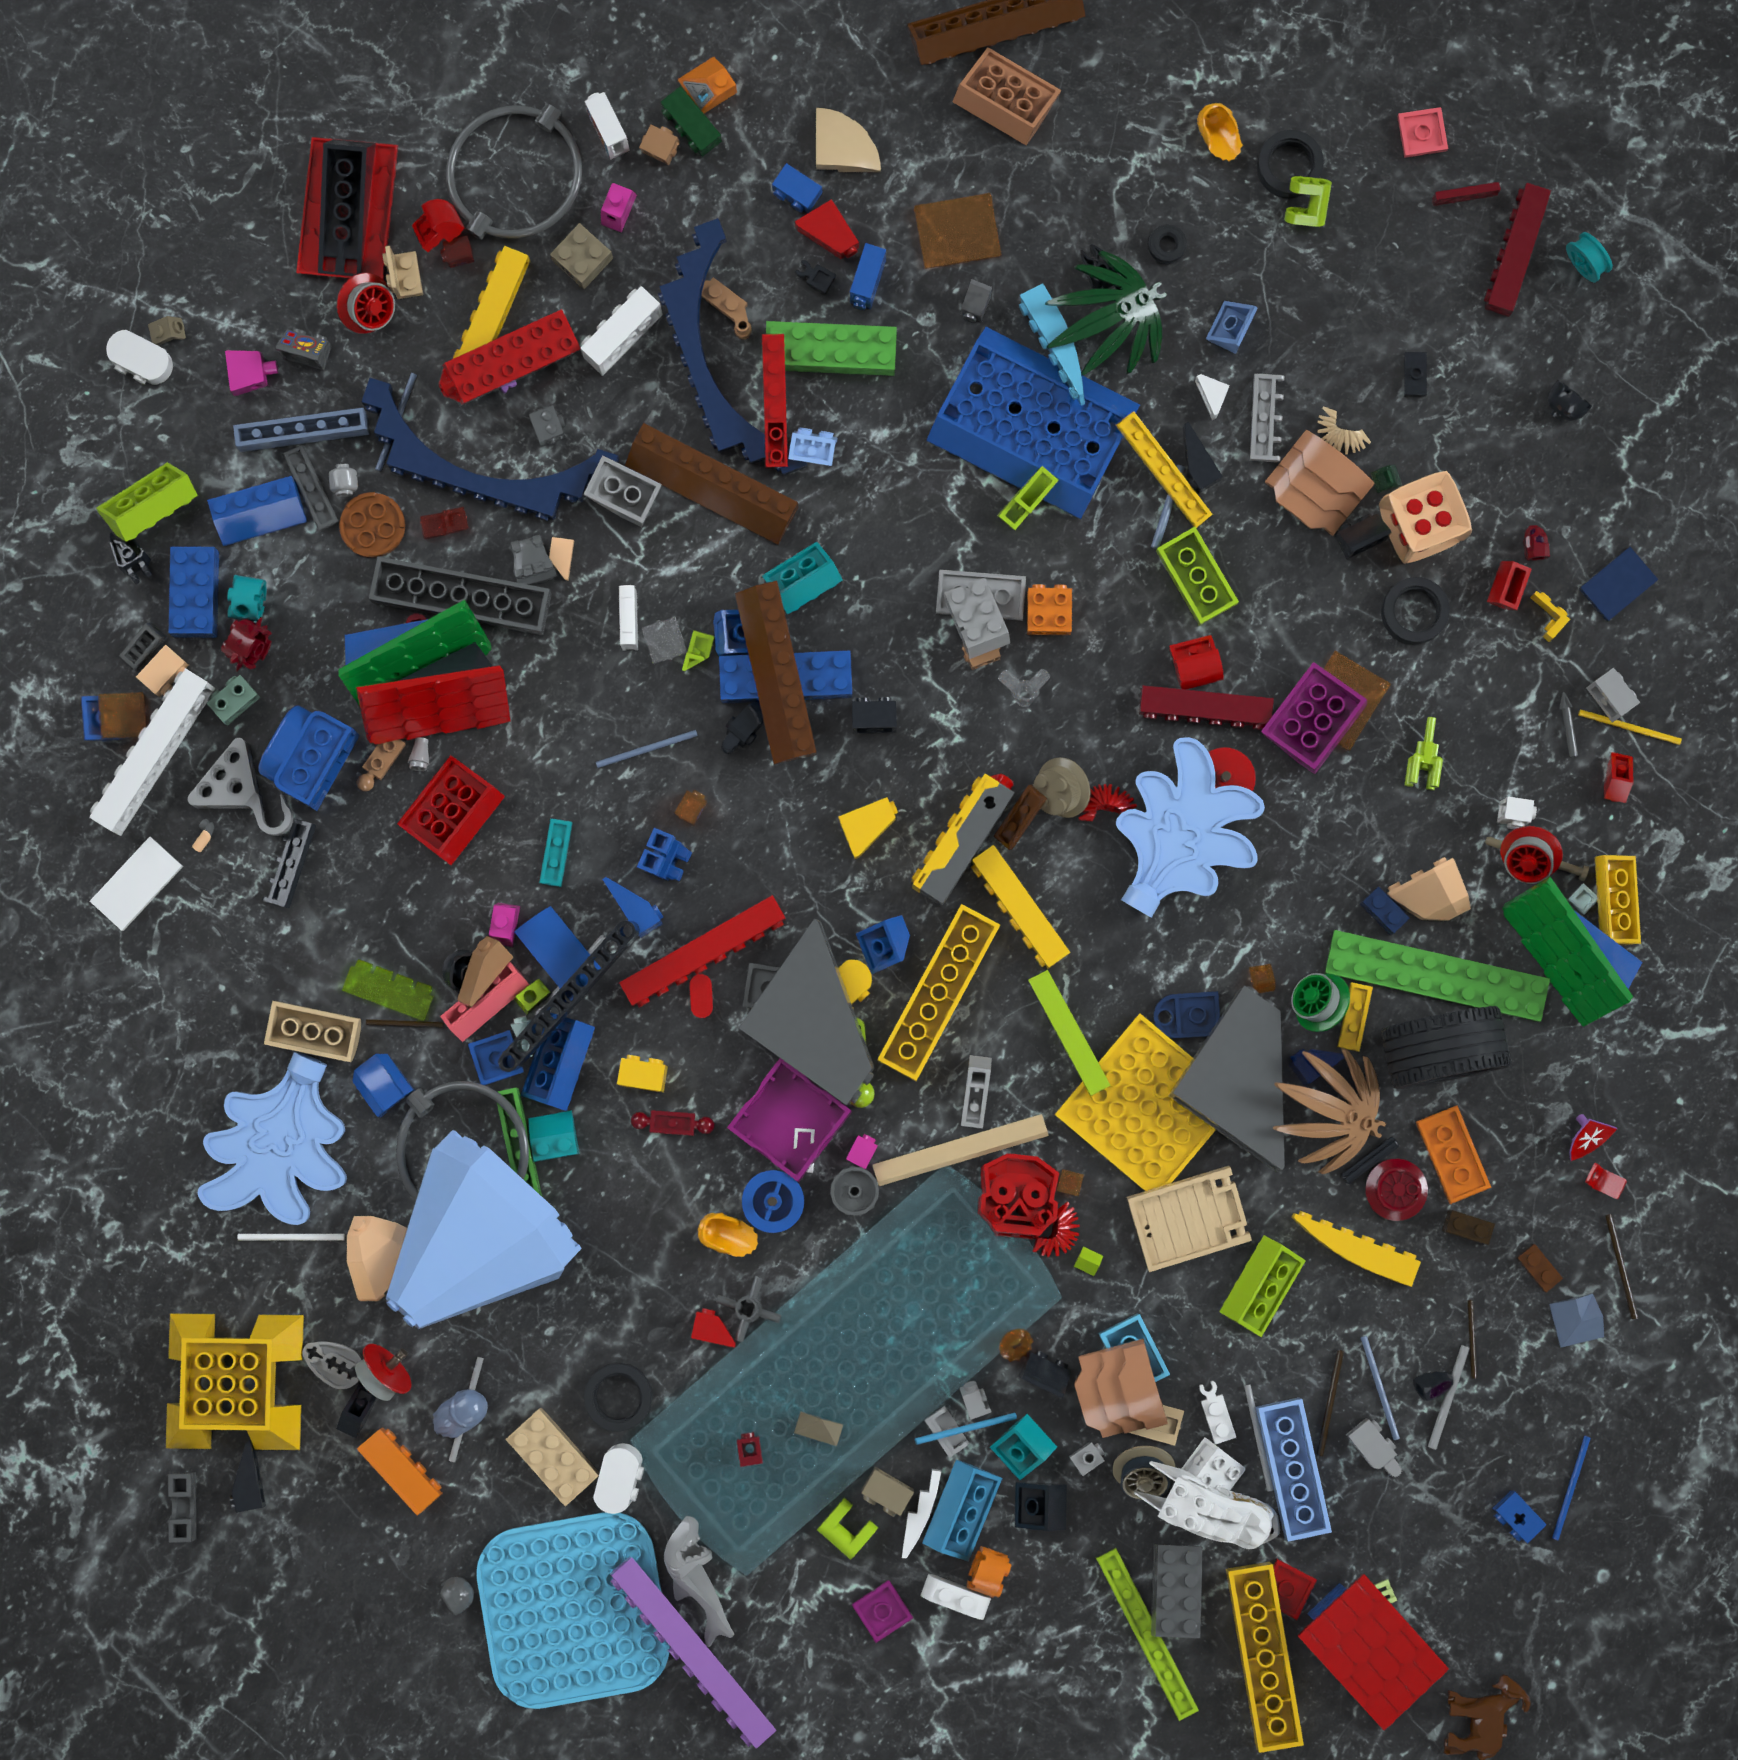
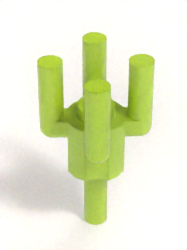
M1427 717L1424 741L1417 742L1416 753L1408 759L1404 786L1413 787V784H1417L1420 769L1428 771L1426 790L1434 791L1435 788H1439L1443 759L1437 756L1439 745L1433 743L1436 718Z

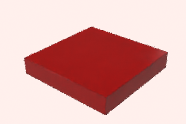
M1276 1559L1273 1569L1281 1612L1297 1620L1317 1579Z

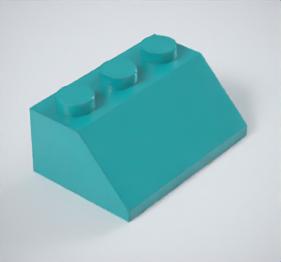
M815 542L762 575L766 583L778 582L783 608L787 615L843 581L834 562L818 542Z

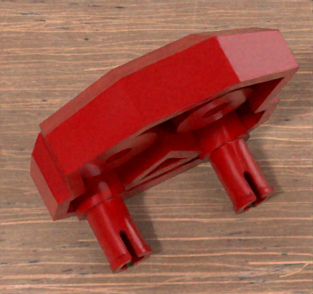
M1009 1153L981 1167L982 1195L978 1198L977 1214L989 1224L994 1232V1236L1032 1240L1037 1238L1049 1225L1057 1220L1058 1202L1054 1200L1059 1172L1037 1156ZM1000 1188L1005 1190V1195L999 1193ZM1032 1192H1036L1038 1194L1037 1199H1034L1031 1196ZM1016 1209L1019 1216H1014L1011 1214Z

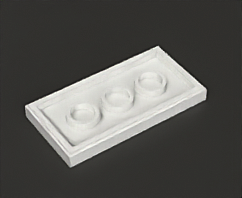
M149 837L90 902L121 931H124L183 866L152 837Z

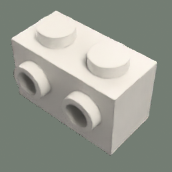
M1506 797L1500 801L1497 823L1506 824L1509 829L1524 827L1535 819L1537 808L1534 807V800Z

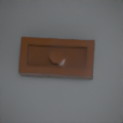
M1532 1244L1516 1257L1545 1293L1563 1279L1535 1244Z

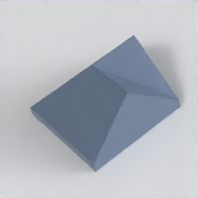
M1593 1294L1549 1304L1560 1347L1604 1337L1603 1315Z

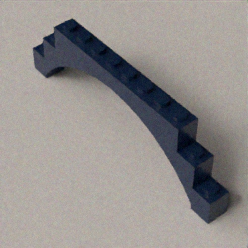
M717 218L694 227L696 233L692 234L696 247L701 246V248L677 256L679 263H676L675 266L679 276L683 275L684 278L659 286L661 293H658L662 306H667L669 313L665 315L669 326L673 325L676 331L673 334L676 346H681L683 354L680 355L684 367H689L691 374L687 375L691 387H696L698 395L695 396L698 407H703L705 416H702L705 427L706 429L710 428L713 436L709 438L713 449L718 448V451L721 453L744 444L745 447L741 448L745 460H750V463L754 464L765 460V434L741 417L724 398L709 371L701 343L700 304L705 279L719 248L723 243L727 242L720 220ZM787 444V459L789 458L790 451L789 444ZM788 459V467H776L777 472L781 471L785 476L807 468L808 465L804 461Z
M369 378L361 401L367 411L378 414L379 411L381 412L374 434L381 443L391 445V442H393L386 463L392 473L400 476L406 473L412 475L411 478L419 482L428 480L432 482L433 486L441 489L447 486L453 488V492L460 495L469 493L474 495L473 498L479 501L486 502V499L495 501L494 505L502 508L511 506L515 508L516 512L524 515L530 512L536 514L535 517L543 521L555 519L562 496H565L564 499L572 503H577V501L583 502L585 497L583 494L602 455L619 463L618 455L597 449L595 455L581 464L545 477L509 480L482 476L459 468L439 457L414 435L397 410L391 395L393 391L391 384Z

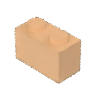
M165 645L136 678L154 694L161 697L162 694L165 695L168 690L172 689L173 686L171 684L174 682L177 674L180 671L183 672L189 665Z

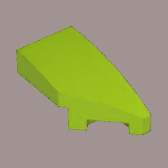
M696 630L693 631L683 664V671L709 658L715 638L714 635Z

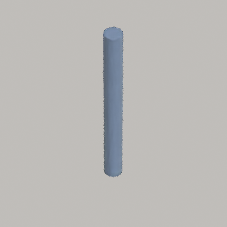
M1177 465L1178 470L1183 475L1185 467ZM1167 495L1151 547L1154 549L1160 547L1174 504L1169 495Z

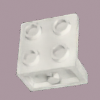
M1205 1437L1182 1467L1185 1471L1203 1480V1483L1214 1489L1227 1490L1232 1489L1245 1471V1467Z

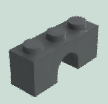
M196 1472L168 1474V1497H171L172 1515L169 1519V1543L192 1542L196 1540Z

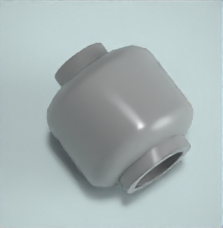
M337 464L336 468L329 472L330 491L335 493L337 497L352 496L353 492L358 489L357 471L349 468V464Z

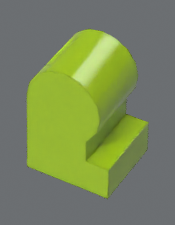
M538 979L516 995L514 1001L528 1015L551 992Z

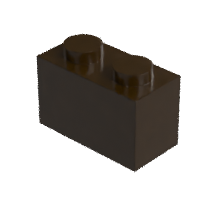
M1448 1210L1442 1231L1483 1245H1489L1495 1224L1454 1210Z

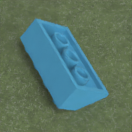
M956 1460L922 1543L940 1553L969 1562L1002 1478L971 1464Z

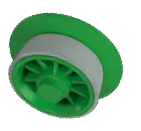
M1312 973L1305 976L1295 986L1291 997L1292 1008L1296 1013L1299 1023L1305 1029L1312 1032H1324L1336 1026L1345 1016L1350 1003L1348 985L1342 978L1334 974Z

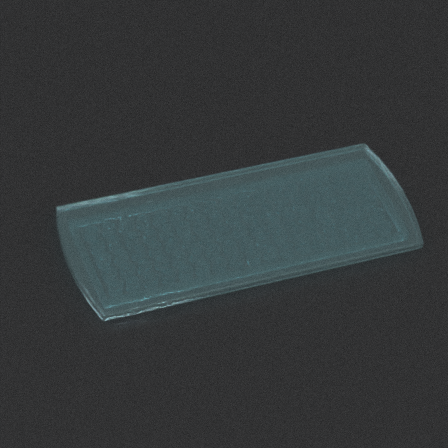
M950 1166L939 1168L775 1313L782 1315L780 1323L770 1320L762 1323L743 1342L737 1345L630 1439L632 1445L642 1456V1465L675 1514L682 1521L686 1516L694 1517L699 1523L698 1535L700 1540L720 1558L744 1575H749L1062 1298L1049 1270L1038 1253L1033 1252L1034 1247L1029 1240L994 1236V1232L989 1224L977 1214L978 1198L982 1195V1190ZM802 1411L843 1424L837 1446L794 1433L800 1412ZM754 1432L755 1436H760L763 1464L740 1467L737 1439L741 1438L743 1433ZM748 1444L746 1446V1451L753 1452L754 1446L752 1444Z

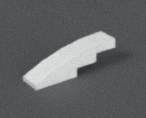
M932 1469L929 1491L920 1490L917 1512L908 1511L902 1558L908 1557L929 1519L937 1495L941 1470Z

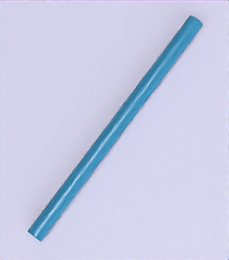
M1011 1413L915 1438V1443L918 1445L1015 1420L1017 1416L1016 1413Z

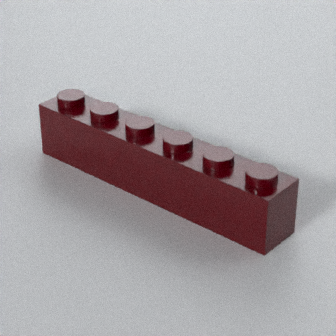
M1526 183L1523 189L1519 188L1515 201H1518L1517 208L1512 209L1509 221H1512L1510 229H1506L1502 240L1506 243L1504 249L1500 248L1496 261L1499 262L1497 269H1493L1490 281L1493 284L1491 289H1487L1483 301L1487 302L1486 310L1508 317L1514 311L1552 190Z
M1143 685L1140 694L1139 715H1144L1143 718L1157 719V716L1165 717L1166 721L1177 722L1179 718L1187 719L1188 723L1199 724L1200 721H1209V725L1213 726L1231 723V727L1244 728V725L1253 726L1252 729L1262 730L1272 717L1274 698Z

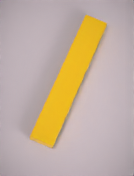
M1134 411L1116 425L1193 527L1197 528L1213 515Z

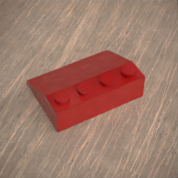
M450 755L397 825L448 864L452 865L505 796Z

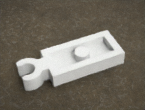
M1210 1381L1212 1385L1210 1391H1205L1203 1384L1199 1385V1390L1206 1396V1399L1202 1400L1201 1404L1214 1444L1236 1438V1434L1223 1395L1216 1396L1217 1385L1214 1381Z

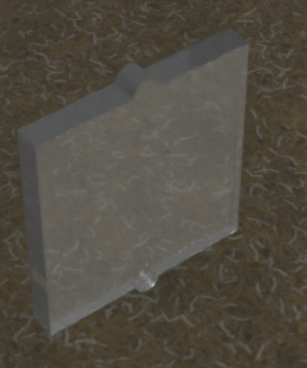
M676 617L664 621L657 620L655 624L642 627L653 664L668 659L672 661L674 657L687 653Z

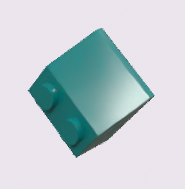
M572 1110L528 1118L534 1162L580 1154Z
M1026 1414L996 1440L990 1448L1012 1473L1021 1480L1042 1464L1057 1446L1033 1419Z

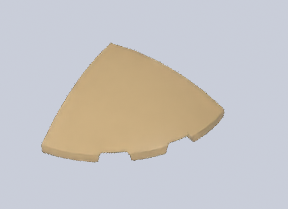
M816 108V170L881 172L877 148L869 137L868 132L859 123L843 113L825 108Z

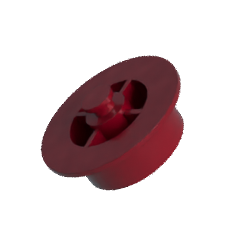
M1389 1159L1373 1168L1367 1178L1365 1191L1369 1205L1379 1216L1388 1220L1402 1221L1415 1216L1423 1208L1427 1199L1428 1186L1424 1174L1415 1164L1404 1159Z

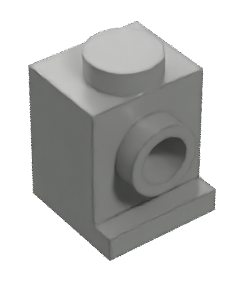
M976 1381L967 1382L963 1387L959 1388L970 1420L991 1413L983 1388L978 1389Z

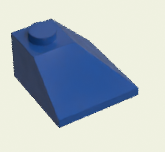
M902 915L884 920L856 933L871 975L904 960L910 934Z

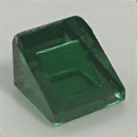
M1388 465L1371 472L1377 493L1402 485L1395 465Z

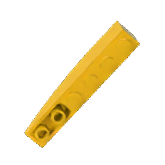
M1302 1211L1299 1212V1215L1293 1213L1291 1218L1305 1231L1342 1258L1367 1271L1412 1287L1421 1263L1415 1260L1416 1255L1406 1251L1403 1252V1255L1394 1252L1396 1248L1385 1243L1381 1247L1374 1244L1375 1239L1364 1235L1358 1238L1353 1236L1354 1231L1341 1227V1230L1332 1228L1333 1223L1320 1219V1222L1311 1220L1312 1215Z

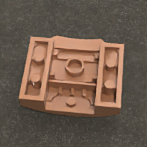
M1308 430L1302 434L1265 481L1268 486L1274 489L1275 499L1279 505L1292 513L1310 529L1323 528L1332 536L1375 484L1345 455Z
M1144 1339L1079 1356L1082 1370L1074 1383L1086 1425L1100 1430L1102 1438L1123 1432L1125 1434L1143 1428L1148 1430L1168 1424Z

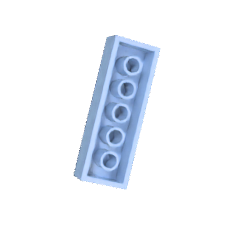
M1294 1398L1257 1406V1416L1285 1540L1289 1542L1331 1533L1303 1400L1301 1398Z

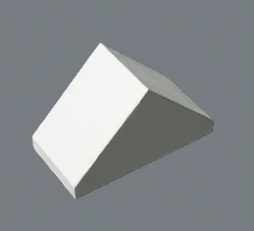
M1200 374L1196 377L1195 382L1212 420H1214L1218 416L1230 385Z

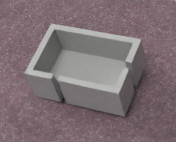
M985 577L967 584V589L961 586L944 593L947 607L969 659L1010 644L1008 629Z

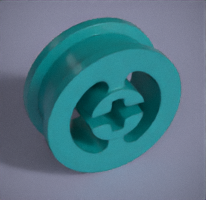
M1582 232L1579 235V240L1569 242L1566 245V251L1572 264L1590 282H1597L1603 272L1608 273L1612 270L1613 265L1610 256L1602 244L1591 234Z

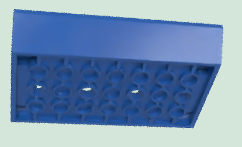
M985 327L943 403L926 441L1020 489L1043 466L1058 479V482L1042 500L1081 519L1114 453L1124 438L1116 425L1131 412L1137 413L1140 404L1082 376L1085 404L1080 405L1077 399L1073 400L1071 397L1068 383H1063L1058 373L1060 369L1057 365L1053 366L1049 358ZM971 385H981L982 392L980 394H973L970 391ZM1011 404H1019L1021 411L1018 414H1012L1009 411ZM1056 423L1059 425L1060 431L1052 434L1047 429L1048 425ZM1089 443H1095L1098 445L1099 450L1092 454L1087 451L1086 446Z

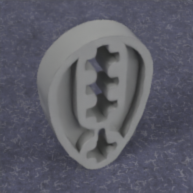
M327 1341L312 1342L304 1346L302 1355L308 1367L326 1384L336 1389H347L360 1381L356 1376L350 1379L349 1373L346 1371L339 1373L340 1368L337 1366L329 1368L330 1363L327 1362L328 1359L336 1357V1363L342 1364L346 1362V1368L352 1369L358 1362L363 1360L360 1353L344 1344ZM315 1346L317 1348L316 1352L323 1356V1358L317 1356L310 1358L308 1349H313Z

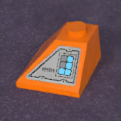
M715 57L710 58L678 79L684 91L703 113L708 112L737 93L735 82L725 67Z

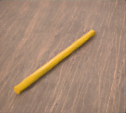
M1580 709L1578 716L1680 745L1682 741L1681 738L1616 720L1612 723L1608 717Z

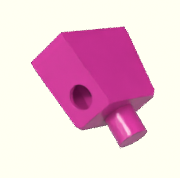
M612 183L601 209V225L622 233L637 195L630 189Z
M225 351L229 386L234 396L266 387V375L278 373L277 361L265 362L264 356L259 351Z
M505 903L495 904L489 937L498 940L503 946L513 947L515 940L514 931L517 928L520 906Z

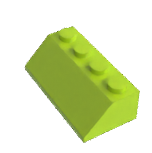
M167 462L96 507V510L116 536L124 541L136 538L143 530L153 527L160 519L173 514L174 510L189 504L198 495L188 475Z
M1264 1235L1219 1312L1262 1337L1306 1260Z

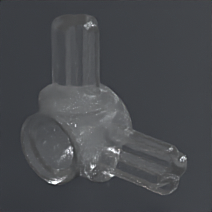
M1040 669L1030 681L1023 680L1020 682L1008 670H1004L998 679L1012 691L1011 695L1014 697L1017 705L1028 707L1040 694L1039 689L1050 679V674L1046 670ZM1027 691L1031 697L1024 698L1020 692Z

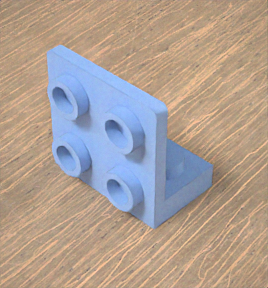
M799 427L798 431L792 433L788 459L832 466L835 444L838 438L833 437L834 433L821 431L819 434H813L812 429Z

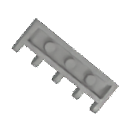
M1254 374L1249 461L1280 462L1281 457L1272 456L1273 443H1281V437H1273L1274 422H1281L1283 416L1274 415L1275 400H1283L1284 398L1282 394H1275L1276 381H1284V375Z

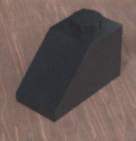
M362 1383L358 1384L343 1409L336 1428L354 1438H357L377 1399Z

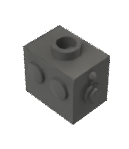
M553 405L544 409L540 408L536 412L529 414L541 447L548 444L552 445L556 441L566 438L562 427L566 425L562 415L556 414Z

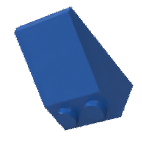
M607 877L602 879L627 919L638 924L640 928L638 936L640 938L663 924L660 920L663 918V915L656 904L651 906L648 901Z

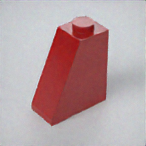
M832 199L795 221V228L798 232L839 259L844 257L850 258L858 252L859 242Z

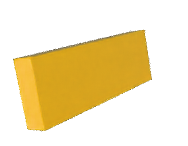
M1350 983V1003L1342 1020L1337 1047L1360 1051L1373 987Z

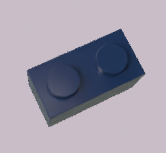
M1380 887L1375 888L1360 903L1389 935L1394 934L1409 919Z

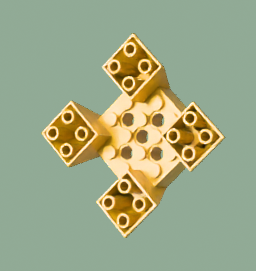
M170 1314L169 1359L181 1361L180 1403H167L166 1448L211 1449L212 1430H247L255 1450H300L301 1405L275 1404L276 1362L303 1360L304 1315H258L250 1338H214L215 1314ZM226 1355H230L233 1358L231 1367L226 1366L224 1363ZM203 1377L208 1378L210 1381L208 1389H204L201 1386ZM226 1377L230 1378L233 1383L230 1390L226 1389L223 1385ZM248 1378H252L255 1381L253 1390L246 1387V1380ZM225 1400L232 1404L230 1412H226L223 1409V1402Z

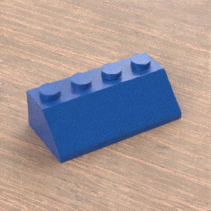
M292 476L207 500L213 522L223 546L307 522L298 487Z
M550 1012V1015L553 1018L556 1019L558 1017L557 1014ZM565 1017L536 1050L521 1096L567 1111L595 1027Z

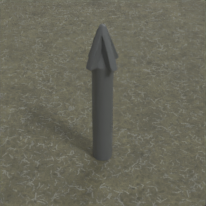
M1563 692L1559 710H1562L1569 757L1578 756L1571 714L1573 706L1565 692Z

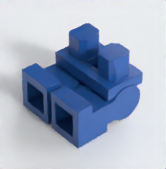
M654 828L646 845L654 850V852L644 849L637 867L666 881H669V879L680 881L683 870L675 867L678 859L688 862L692 852L685 848L681 842L677 841L673 835Z

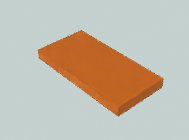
M1457 1105L1415 1122L1449 1204L1492 1188Z

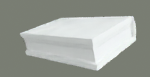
M634 585L619 586L620 646L623 651H626V649L638 650L637 592Z

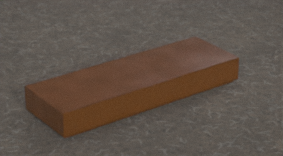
M1028 785L994 837L1008 850H1012L1047 798L1034 786Z

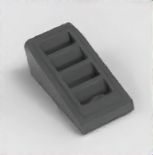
M151 622L145 623L119 657L134 670H137L162 643L166 635ZM148 632L155 637L154 640L147 634ZM141 639H145L150 645H145ZM136 645L144 651L143 654L135 648ZM130 651L139 658L137 661L128 654Z

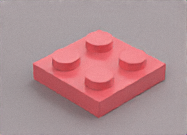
M1441 107L1398 114L1397 118L1404 158L1446 152L1448 150Z

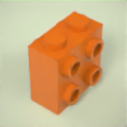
M1035 584L1032 585V588H1028L1027 635H1071L1072 588H1067V585H1054V588H1045V585Z

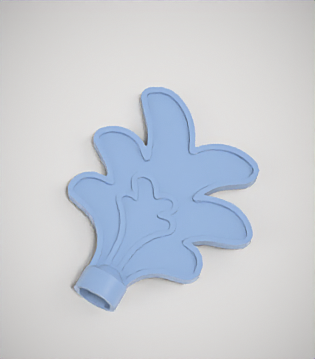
M1190 737L1179 738L1173 745L1178 769L1177 788L1162 773L1147 771L1139 774L1136 778V785L1145 802L1147 812L1129 809L1122 812L1116 820L1117 828L1132 842L1138 855L1136 877L1121 900L1151 918L1159 906L1160 900L1171 893L1188 891L1202 896L1214 894L1218 887V877L1211 868L1212 866L1223 865L1245 869L1254 867L1258 861L1254 846L1245 836L1221 827L1234 821L1260 817L1265 809L1263 800L1251 790L1241 786L1229 785L1215 788L1216 777L1212 758L1204 745Z
M294 1051L284 1078L272 1090L263 1094L235 1091L226 1096L224 1102L225 1112L230 1119L238 1123V1126L228 1130L208 1133L204 1137L203 1145L207 1153L214 1160L224 1164L236 1163V1165L224 1175L199 1187L198 1197L205 1206L217 1211H227L244 1206L260 1195L263 1204L274 1217L288 1224L299 1225L308 1220L310 1208L298 1188L296 1177L306 1185L323 1191L337 1189L346 1183V1173L328 1155L322 1145L335 1143L341 1139L345 1132L342 1120L327 1110L320 1099L319 1082L327 1064L306 1054Z

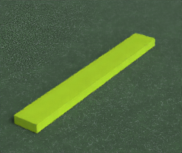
M1114 1548L1097 1557L1096 1559L1178 1720L1180 1721L1198 1712L1199 1710L1162 1637L1151 1635V1616L1117 1549Z

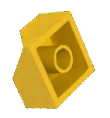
M627 1055V1059L621 1058L617 1085L664 1093L668 1066L663 1065L664 1061L649 1058V1062L640 1061L639 1056Z

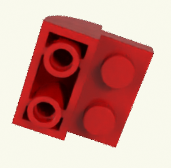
M433 199L421 205L424 214L412 224L422 248L427 252L438 246L443 238L450 243L464 229L455 207L443 199Z
M1212 635L1169 646L1181 689L1186 690L1224 680L1221 658L1218 649L1215 647Z

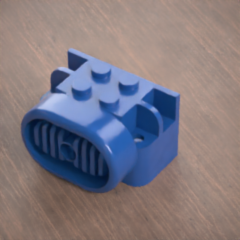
M296 705L287 712L262 755L258 771L262 776L273 781L282 792L318 811L360 735L350 726L324 712L315 711L312 713Z

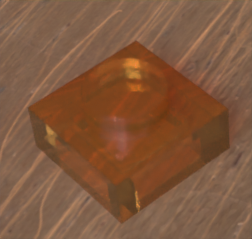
M1062 1169L1057 1191L1079 1196L1084 1175Z

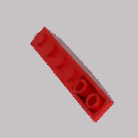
M762 334L766 467H788L784 334Z

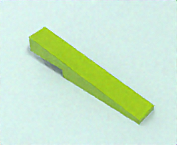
M1046 970L1029 979L1028 981L1090 1097L1110 1087L1109 1081L1049 971Z

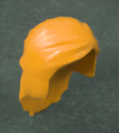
M1221 103L1206 105L1199 112L1197 124L1209 151L1223 161L1226 159L1228 161L1234 160L1241 152L1240 148L1243 145L1233 112Z
M710 1213L704 1216L698 1226L700 1242L707 1248L719 1253L729 1254L734 1257H744L746 1254H752V1250H756L758 1244L757 1233L754 1232L753 1227L737 1218L727 1216L724 1213Z

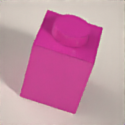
M866 1134L863 1137L858 1136L846 1160L866 1170L878 1145L874 1144L876 1140Z

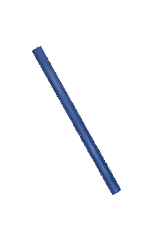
M1587 1436L1583 1438L1552 1536L1555 1540H1559L1591 1438Z

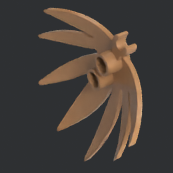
M1342 1048V1052L1359 1097L1350 1084L1335 1069L1308 1052L1303 1051L1302 1054L1321 1076L1349 1102L1348 1104L1332 1095L1311 1088L1279 1082L1274 1083L1278 1089L1305 1107L1341 1122V1124L1301 1123L1273 1127L1274 1130L1310 1138H1329L1346 1135L1298 1160L1300 1163H1311L1338 1154L1318 1171L1321 1174L1336 1170L1350 1161L1364 1146L1369 1134L1380 1138L1382 1135L1377 1132V1129L1380 1125L1384 1127L1386 1125L1385 1122L1375 1119L1379 1108L1380 1092L1377 1076L1369 1058L1363 1056L1365 1080L1358 1063L1351 1053Z

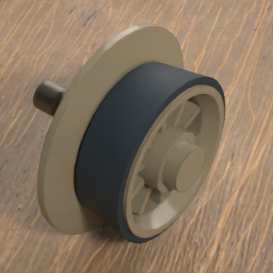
M1137 1446L1122 1452L1113 1463V1475L1117 1482L1120 1483L1122 1491L1130 1498L1136 1500L1142 1499L1134 1494L1135 1491L1159 1497L1168 1490L1171 1479L1149 1463L1153 1461L1175 1467V1462L1169 1453L1153 1446Z

